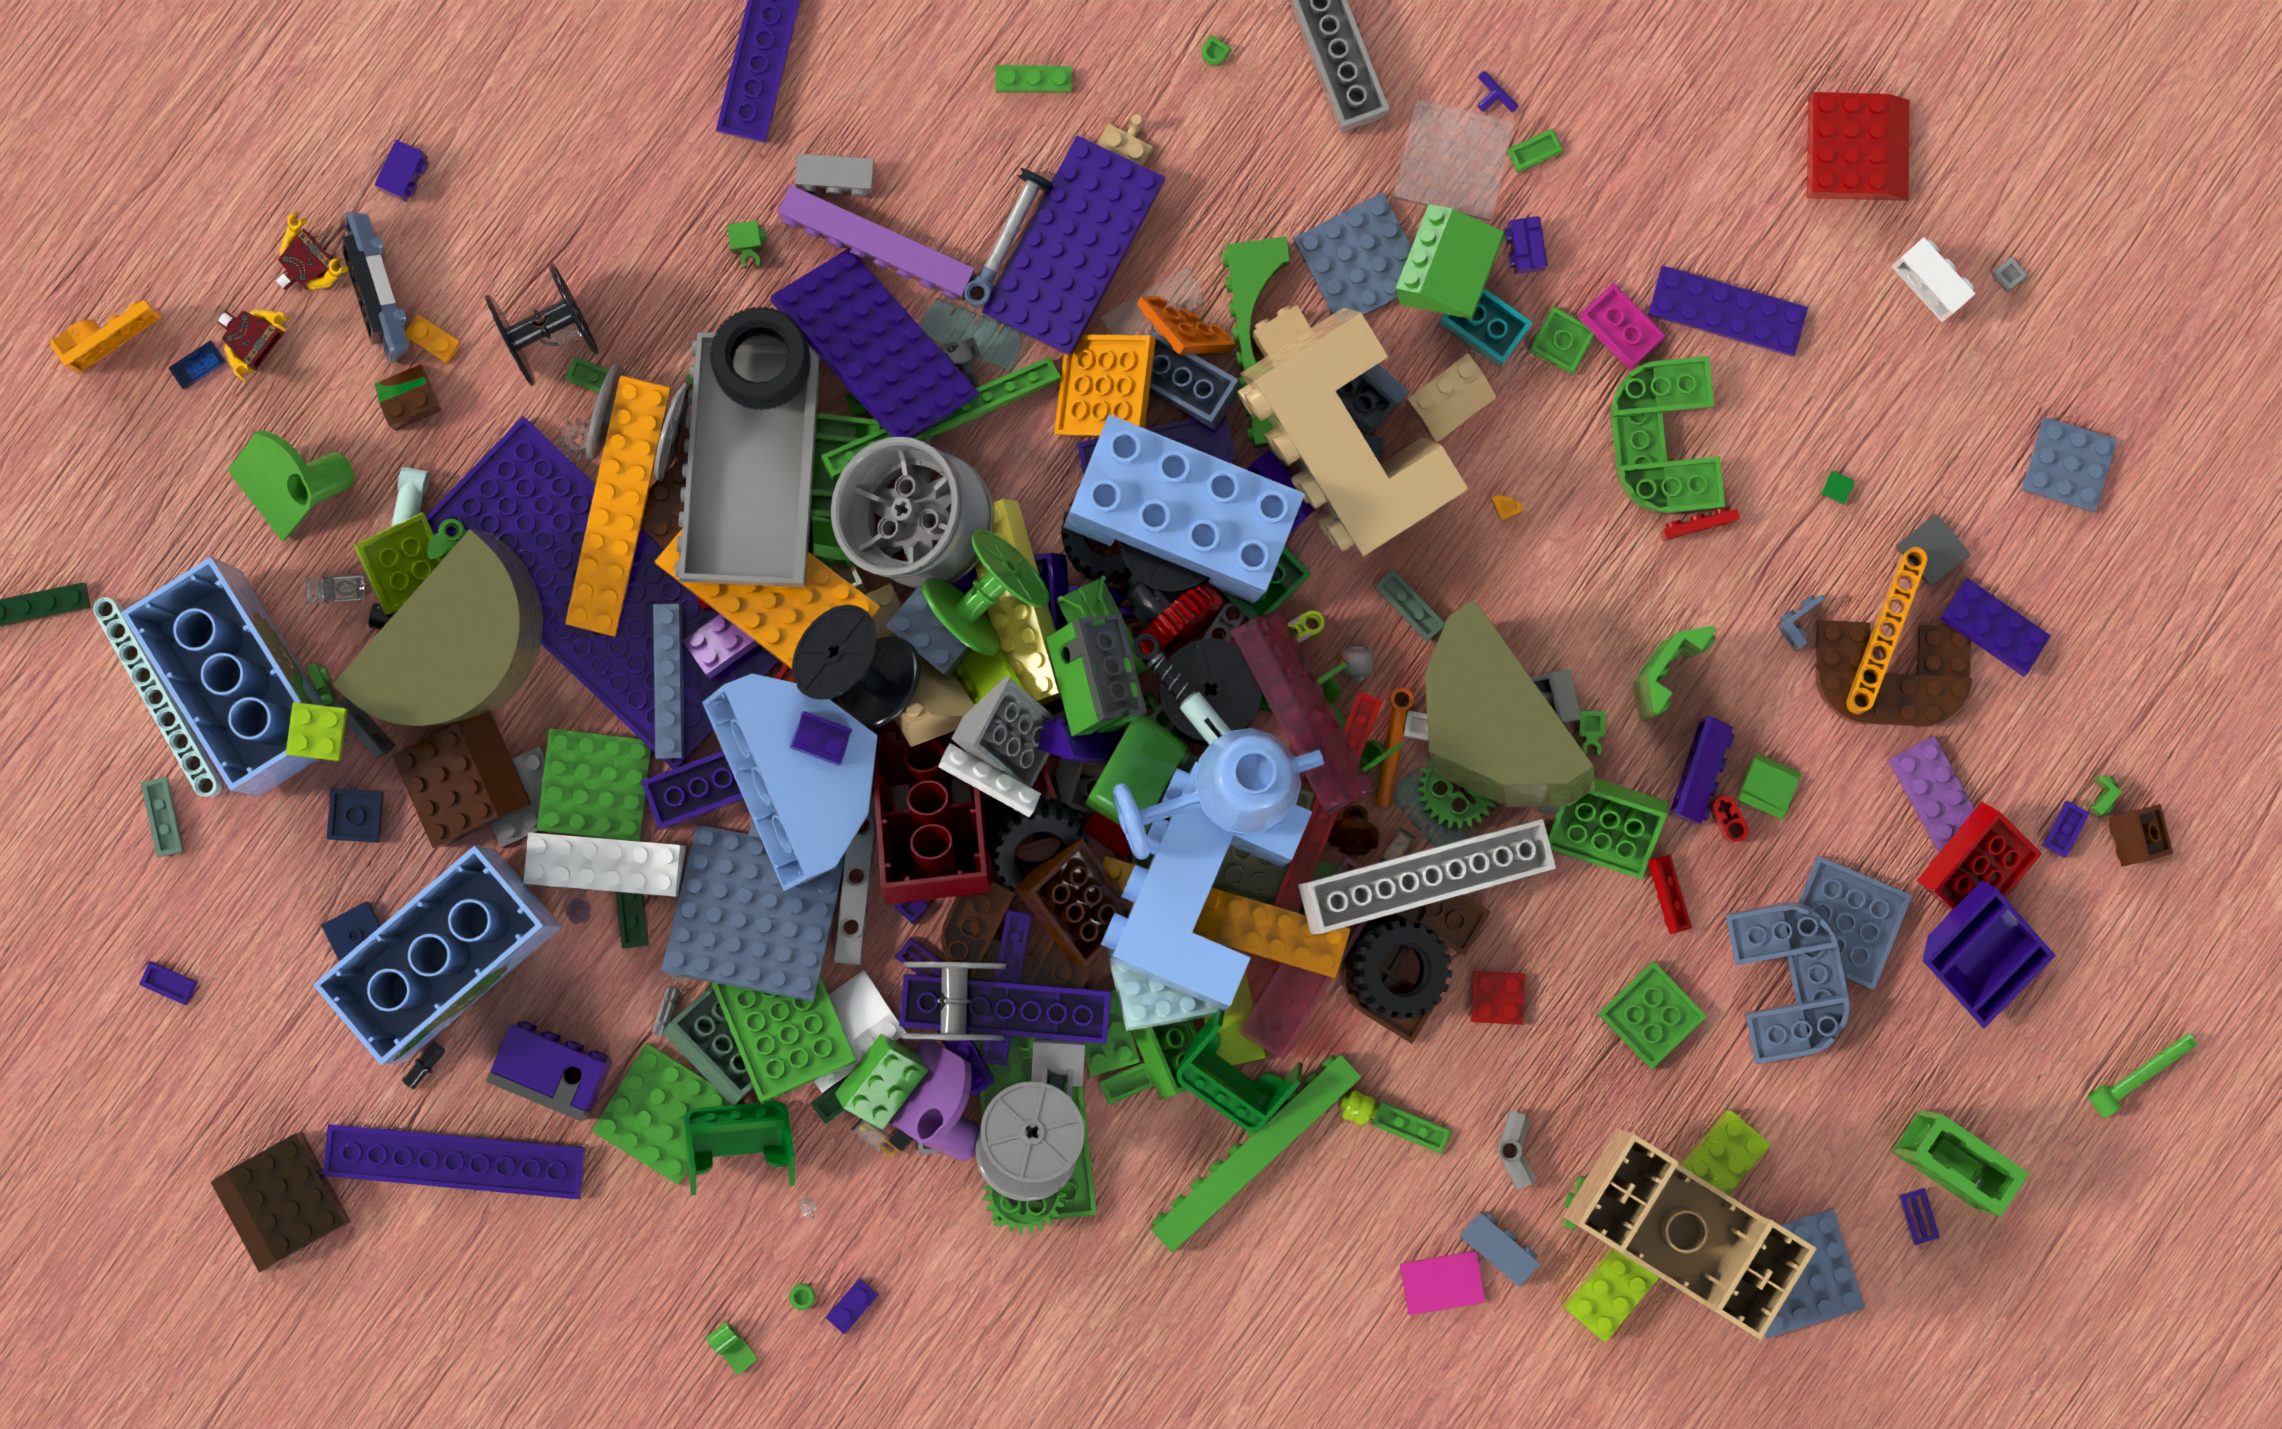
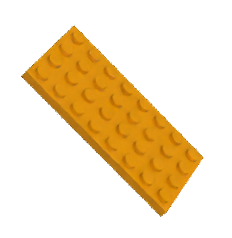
M682 529L655 560L656 565L790 669H792L794 652L800 638L809 625L824 612L841 605H855L866 610L874 618L880 610V606L810 552H808L805 588L680 582L679 577H675V563L680 561L681 552H677V538L682 536Z

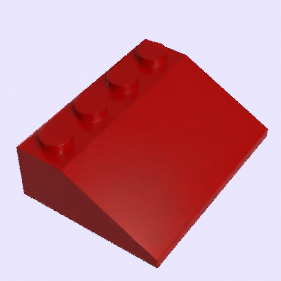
M1981 801L1916 881L1952 911L1981 881L1997 888L2006 898L2042 853L2000 811Z

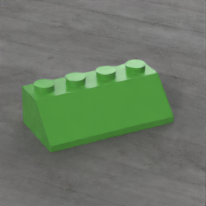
M1187 1020L1131 1030L1160 1100L1186 1091L1187 1089L1177 1081V1070L1197 1035L1193 1021Z

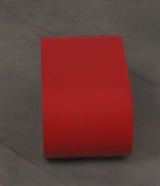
M1729 796L1715 798L1710 803V813L1724 839L1729 842L1744 840L1748 835L1749 829L1735 801ZM1720 802L1722 804L1727 803L1728 808H1726L1725 811L1728 817L1734 815L1735 819L1728 820L1725 823L1723 822V819H1727L1728 817L1726 816L1725 812L1718 811L1717 808L1721 806ZM1733 823L1738 824L1741 828V834L1737 838L1732 837L1729 833V827Z

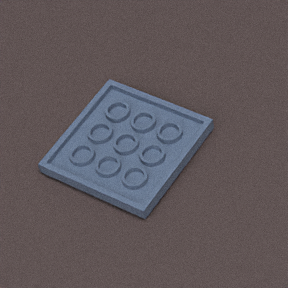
M1383 192L1293 238L1332 315L1344 307L1361 312L1365 316L1398 299L1395 288L1412 246Z
M1816 856L1797 903L1809 906L1819 912L1833 928L1838 941L1845 979L1875 990L1913 895L1825 858Z
M1831 1208L1779 1224L1817 1249L1764 1334L1765 1338L1774 1337L1865 1308L1834 1209Z

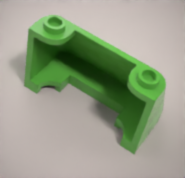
M1145 714L1135 719L1128 726L1084 805L1121 826L1113 796L1114 786L1118 783L1127 785L1139 810L1156 805L1178 764L1184 765L1191 753L1187 750L1189 745ZM1150 823V824H1147V825H1144L1146 832H1147L1149 826L1151 825V823Z

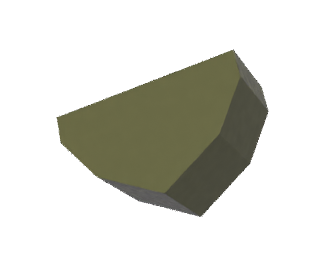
M1475 599L1449 615L1425 671L1429 753L1435 775L1506 807L1571 806L1595 789L1594 766Z

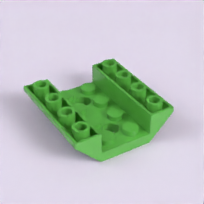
M1708 626L1680 631L1660 642L1633 682L1640 719L1644 721L1649 718L1653 719L1662 713L1664 714L1672 703V700L1669 699L1672 692L1658 683L1670 669L1667 663L1676 659L1679 654L1687 659L1692 655L1696 656L1706 649L1708 650L1716 639L1713 634L1717 628Z

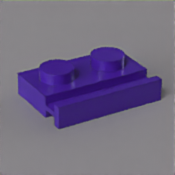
M803 711L790 748L839 766L842 763L852 729Z

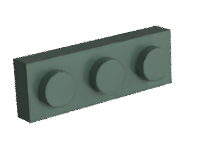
M1394 569L1374 587L1426 642L1444 627L1445 623Z
M168 777L141 782L157 857L160 858L185 852Z

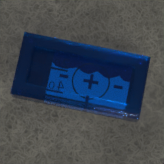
M210 340L170 366L169 370L181 388L185 390L225 364L226 360L214 342Z

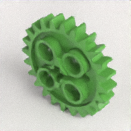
M1427 760L1430 769H1421V772L1426 777L1418 778V782L1424 786L1417 788V793L1424 794V796L1419 798V803H1427L1423 811L1424 813L1432 811L1430 820L1439 817V826H1442L1447 821L1450 830L1454 823L1458 824L1459 830H1462L1463 823H1467L1471 829L1473 820L1482 824L1481 815L1490 817L1487 809H1496V805L1490 799L1463 788L1464 792L1476 801V804H1472L1460 791L1454 793V786L1447 780L1436 776L1432 761ZM1437 784L1447 786L1448 790L1444 795L1434 793L1433 790ZM1456 801L1466 803L1467 806L1463 812H1456L1452 809Z
M990 1185L983 1186V1190L990 1192L989 1195L983 1197V1201H991L986 1210H995L991 1217L992 1220L1000 1217L999 1226L1002 1227L1008 1223L1009 1232L1015 1226L1018 1227L1019 1234H1022L1024 1228H1028L1029 1233L1032 1234L1033 1226H1037L1042 1231V1223L1044 1221L1048 1225H1052L1051 1215L1059 1217L1055 1209L1064 1208V1204L1059 1199L1066 1198V1194L1059 1190L1053 1195L1040 1200L1044 1208L1039 1213L1032 1212L1029 1209L1031 1201H1026L1025 1214L1021 1215V1201L1017 1200L1018 1206L1014 1210H1007L1003 1206V1201L1008 1197L1001 1195Z

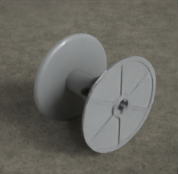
M617 362L610 368L595 404L587 437L586 456L588 460L596 459L605 445L619 378L623 375V368ZM683 384L678 389L665 417L654 466L655 478L658 481H662L665 473L670 469L681 440L689 409L688 391L691 389L690 384Z
M903 962V965L907 968L942 969L941 998L937 1000L941 1004L940 1034L906 1033L903 1034L902 1039L950 1041L1005 1040L1003 1035L966 1034L967 1004L971 1002L967 999L968 969H1004L1006 964Z
M1022 1082L1002 1090L987 1106L976 1141V1161L983 1178L1001 1195L1018 1201L1041 1200L1059 1191L1072 1176L1077 1158L1083 1147L1084 1124L1080 1111L1068 1095L1046 1083Z

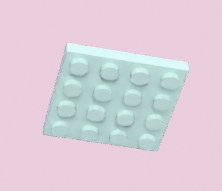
M1106 947L1108 958L1110 960L1113 950ZM1110 962L1126 1031L1210 1017L1219 1009Z

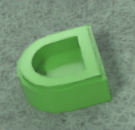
M1210 35L1202 48V58L1206 64L1218 66L1225 61L1232 48Z

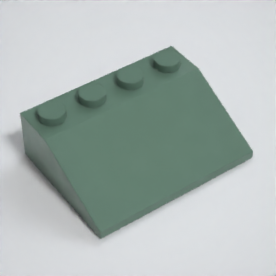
M711 985L673 1019L662 1033L731 1105H736L754 1086L714 988Z

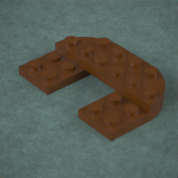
M1817 621L1815 668L1817 688L1823 701L1828 704L1836 715L1844 720L1863 725L1926 727L1950 718L1966 701L1972 684V678L1970 677L1971 640L1952 627L1920 625L1918 631L1917 675L1885 673L1873 706L1863 714H1853L1848 710L1846 701L1869 642L1870 623ZM1870 672L1864 673V680L1869 684H1873L1875 680L1873 674ZM1859 695L1855 696L1856 705L1865 707V699Z
M991 881L992 891L990 893L956 896L944 921L941 934V944L946 961L998 963L1001 942L993 938L1015 893ZM1051 937L1039 961L1025 955L1021 983L1083 988L1099 955L1086 968L1070 963ZM968 969L967 979L995 981L997 969Z
M1462 894L1363 922L1347 948L1342 963V983L1348 999L1360 1013L1413 1044L1432 1010L1426 1014L1421 1013L1419 1017L1412 1019L1385 1017L1369 1010L1367 1004L1359 1001L1357 998L1359 993L1353 991L1350 984L1354 982L1353 976L1348 974V968L1353 966V961H1349L1350 954L1355 953L1357 949L1354 947L1357 939L1362 940L1364 938L1363 933L1367 929H1373L1377 923L1388 922V920H1408L1424 924L1428 930H1434L1439 935L1437 938L1439 941H1444L1445 945L1465 956L1491 912ZM1406 945L1391 947L1383 956L1380 965V975L1383 984L1389 991L1397 994L1406 993L1414 986L1394 973L1409 948Z

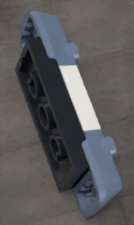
M348 212L345 213V226L348 235L343 236L342 243L345 262L349 268V275L371 345L382 343L388 363H394L408 351V342L404 332L405 314L402 308L397 309L381 258L383 257L382 251H384L380 236H374L368 214Z

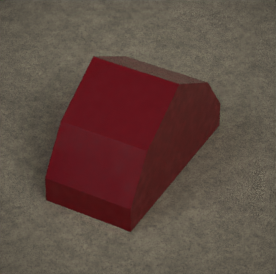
M895 720L880 728L871 730L877 735L873 784L880 881L884 904L990 893L992 891L991 863L988 851V832L983 791L938 767L950 743L965 751L951 739L955 731L911 747Z

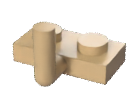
M1138 114L1132 116L1131 125L1127 133L1108 123L1097 145L1141 166H1144L1153 149V146L1135 138L1141 128V116Z

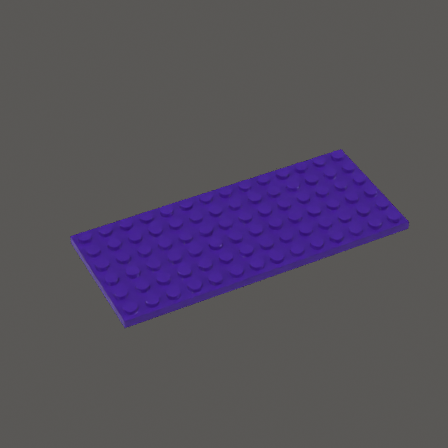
M522 416L426 516L434 535L438 533L440 524L446 519L460 521L464 526V530L467 531L472 529L495 533L520 557L534 579L542 604L543 634L541 644L655 752L653 604H680L683 606V640L718 616L719 613L713 608L703 611L694 593L655 564V560L663 550L640 528L617 635L614 637L566 625V617L596 484L533 424ZM453 527L447 528L446 532L449 536L456 534V530ZM683 643L685 759L663 761L672 769L679 767L714 731L702 703L724 684L749 674L766 676L779 663V659L761 645H758L709 680Z

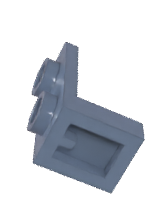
M1811 595L1801 602L1803 608L1795 613L1792 609L1780 618L1783 622L1777 627L1795 651L1807 644L1805 640L1807 635L1798 624L1795 626L1793 621L1825 599L1823 595L1817 598Z

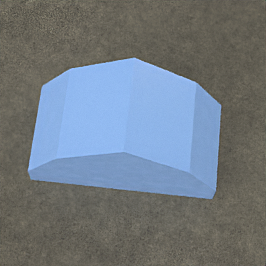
M749 674L724 684L702 703L782 889L786 891L836 867L866 819L869 811L877 735L830 699L818 700L804 695L797 688V683ZM803 711L852 729L841 765L837 766L790 748Z

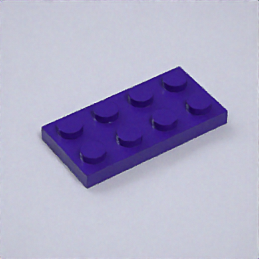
M1968 578L1961 583L1940 617V620L2023 677L2029 673L2051 636Z

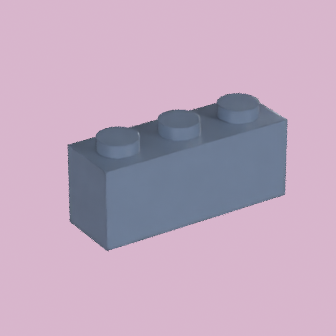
M1478 1211L1459 1236L1521 1287L1539 1266L1540 1263L1535 1260L1538 1255L1527 1245L1522 1249L1515 1243L1518 1238L1507 1228L1502 1232L1495 1226L1499 1221L1488 1212L1483 1215Z

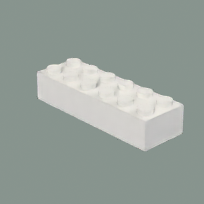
M528 832L523 884L679 897L683 882L686 846Z

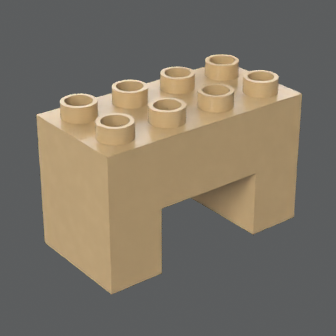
M1343 307L1240 373L1247 385L1238 390L1237 393L1253 418L1257 416L1260 421L1268 418L1274 429L1264 434V437L1276 457L1280 461L1283 459L1287 465L1295 462L1301 472L1290 479L1297 491L1305 493L1303 497L1306 504L1310 502L1314 509L1322 505L1327 513L1317 523L1329 543L1333 547L1336 545L1341 552L1351 548L1360 555L1365 556L1467 491L1468 487L1443 446L1424 437L1413 442L1381 464L1379 463L1336 393V390L1385 360L1388 356L1363 314Z
M1617 1128L1563 1217L1734 1325L1761 1340L1817 1248L1771 1219L1757 1214L1679 1165L1677 1160L1637 1135Z

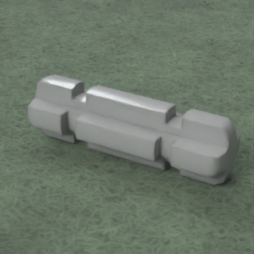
M670 986L666 988L664 993L665 1000H662L656 1017L658 1021L654 1023L652 1029L653 1034L661 1037L665 1036L662 1032L671 1021L676 1006L675 1000H678L680 994L679 989Z

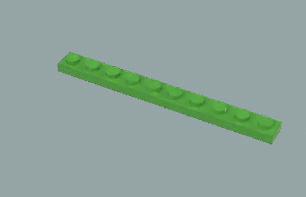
M1050 356L977 387L976 389L979 391L976 399L914 439L925 441L1061 381V376ZM880 429L821 455V461L832 481L840 477L846 465L862 449L879 440L891 438L885 429Z

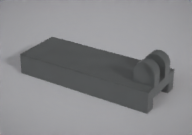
M347 698L342 701L337 700L332 706L347 709L346 724L376 758L389 753L396 746L365 711L358 708Z

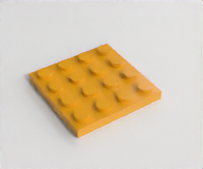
M1083 335L1072 356L1064 354L1054 434L1058 436L1099 437L1109 414L1145 429L1156 337L1151 335Z

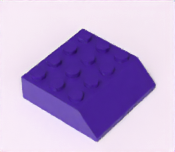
M1981 881L1928 935L1922 961L1976 1022L1985 1029L2056 955L1997 888Z

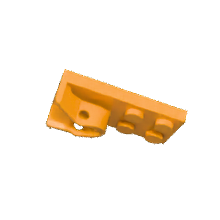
M138 300L130 304L127 308L128 311L122 315L111 317L103 328L100 329L94 319L83 320L70 325L67 330L52 339L50 345L65 367L80 374L163 316L156 307L147 301Z

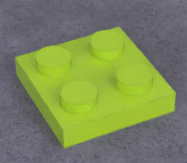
M293 702L286 755L341 761L347 709Z

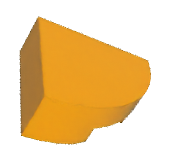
M1503 495L1491 497L1500 521L1525 511L1523 506L1511 497Z

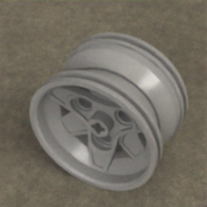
M891 437L879 440L865 447L846 465L834 489L831 504V520L834 535L839 546L854 564L868 572L888 577L898 583L913 588L918 586L922 588L923 582L928 578H939L952 584L965 576L978 563L979 558L972 545V534L976 529H985L992 532L994 510L992 498L985 481L970 464L951 454L941 452L922 441L908 437ZM930 469L937 471L943 477L932 482ZM900 476L895 483V489L887 488L894 479ZM913 484L912 491L908 493L909 487ZM876 513L882 517L878 524L879 534H877L876 530ZM934 518H936V523H935V525H934L933 527H931V525H932V523H933V521H934ZM896 525L895 532L891 534L892 528ZM904 550L908 561H899L894 557Z

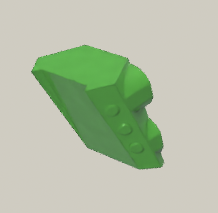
M811 515L813 555L828 567L833 566L836 561H841L847 566H857L845 555L834 535L832 520L826 517Z
M1756 752L1748 765L1740 785L1737 800L1741 801L1744 805L1753 806L1771 816L1783 819L1799 782L1801 772Z

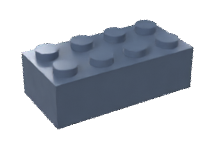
M1152 331L1151 336L1156 337L1149 393L1216 431L1237 398V391L1242 389L1239 380L1194 354L1179 355L1172 349V345L1166 338Z

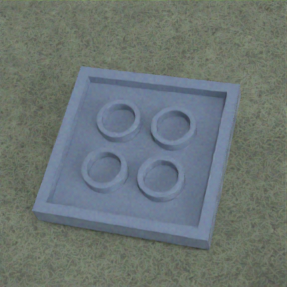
M2043 417L2021 491L2089 512H2096L2117 439Z

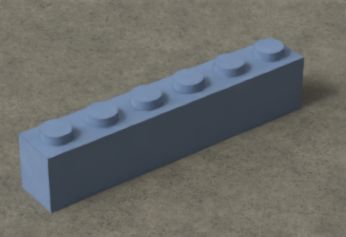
M653 604L655 758L658 760L685 759L683 606L680 604Z

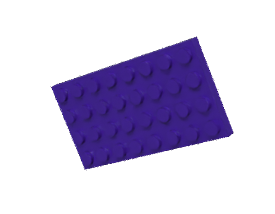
M1076 136L1051 182L1053 186L1050 185L1048 188L1050 192L1046 191L982 313L1071 357L1166 180L1165 177L1080 136Z
M850 248L771 295V303L780 312L789 315L799 325L807 343L891 437L914 439L978 397L979 391L856 255L850 253Z

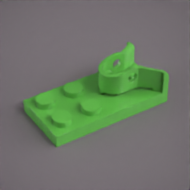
M1104 575L1098 580L1056 599L1067 624L1078 618L1120 614L1105 583L1106 577ZM1123 620L1138 675L1148 670V668L1135 656L1133 649L1134 640Z

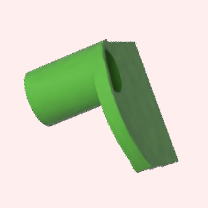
M263 430L252 434V439L228 468V472L282 542L293 535L296 527L305 520V516L314 505L349 489L354 482L352 466L342 454L330 452L311 462L305 463L300 454L286 440L274 433Z

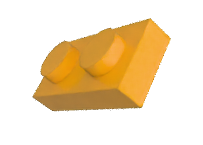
M418 314L405 331L408 339L446 364L461 344L460 341Z

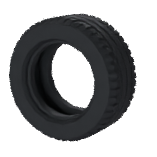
M768 307L747 308L744 311L736 312L734 316L728 317L729 319L725 320L724 324H721L720 328L716 331L710 349L711 366L722 391L733 402L735 401L743 407L755 410L774 409L776 406L780 407L782 404L788 403L787 401H791L793 397L798 395L797 393H800L801 388L805 386L811 368L810 351L802 329L786 313L774 310V308L768 309ZM759 335L776 337L785 344L789 352L786 367L778 376L769 381L753 382L744 379L736 373L733 367V359L736 350L744 341Z

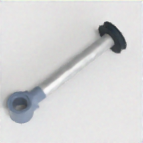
M1020 168L1022 173L1017 176L1025 181V184L979 276H974L973 280L965 288V297L969 305L974 308H984L989 302L995 287L992 282L1038 190L1050 192L1048 187L1050 185L1053 186L1047 179L1027 169ZM977 288L983 289L985 291L984 297L981 300L972 299L971 294L973 290Z

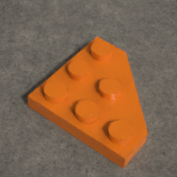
M1160 296L1140 297L1136 304L1142 310L1143 315L1158 329L1159 334L1167 339L1172 345V349L1179 355L1232 352L1236 346V343L1222 327L1214 323L1210 327L1206 323L1198 321V315L1182 307L1178 311L1174 307L1166 305L1168 300Z

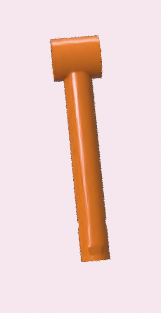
M1406 688L1395 689L1389 696L1392 711L1385 752L1402 742L1407 710L1414 702L1413 694ZM1399 692L1405 693L1408 697V703L1404 707L1397 706L1394 701L1395 695ZM1400 749L1382 762L1377 796L1374 797L1375 805L1390 808L1393 802L1391 799Z

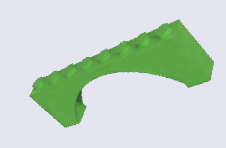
M1286 236L1228 244L1225 248L1226 252L1221 253L1223 268L1228 267L1229 277L1225 278L1227 293L1232 292L1233 302H1229L1230 317H1235L1236 327H1232L1234 342H1239L1240 352H1236L1237 366L1242 367L1243 371L1256 364L1250 342V322L1257 299L1270 279L1282 267L1289 266L1290 263ZM1239 377L1240 384L1243 388L1247 384L1243 377ZM1243 404L1245 417H1250L1251 426L1247 427L1248 441L1254 443V448L1269 446L1264 434L1274 429L1268 418L1260 421L1257 416L1253 418Z

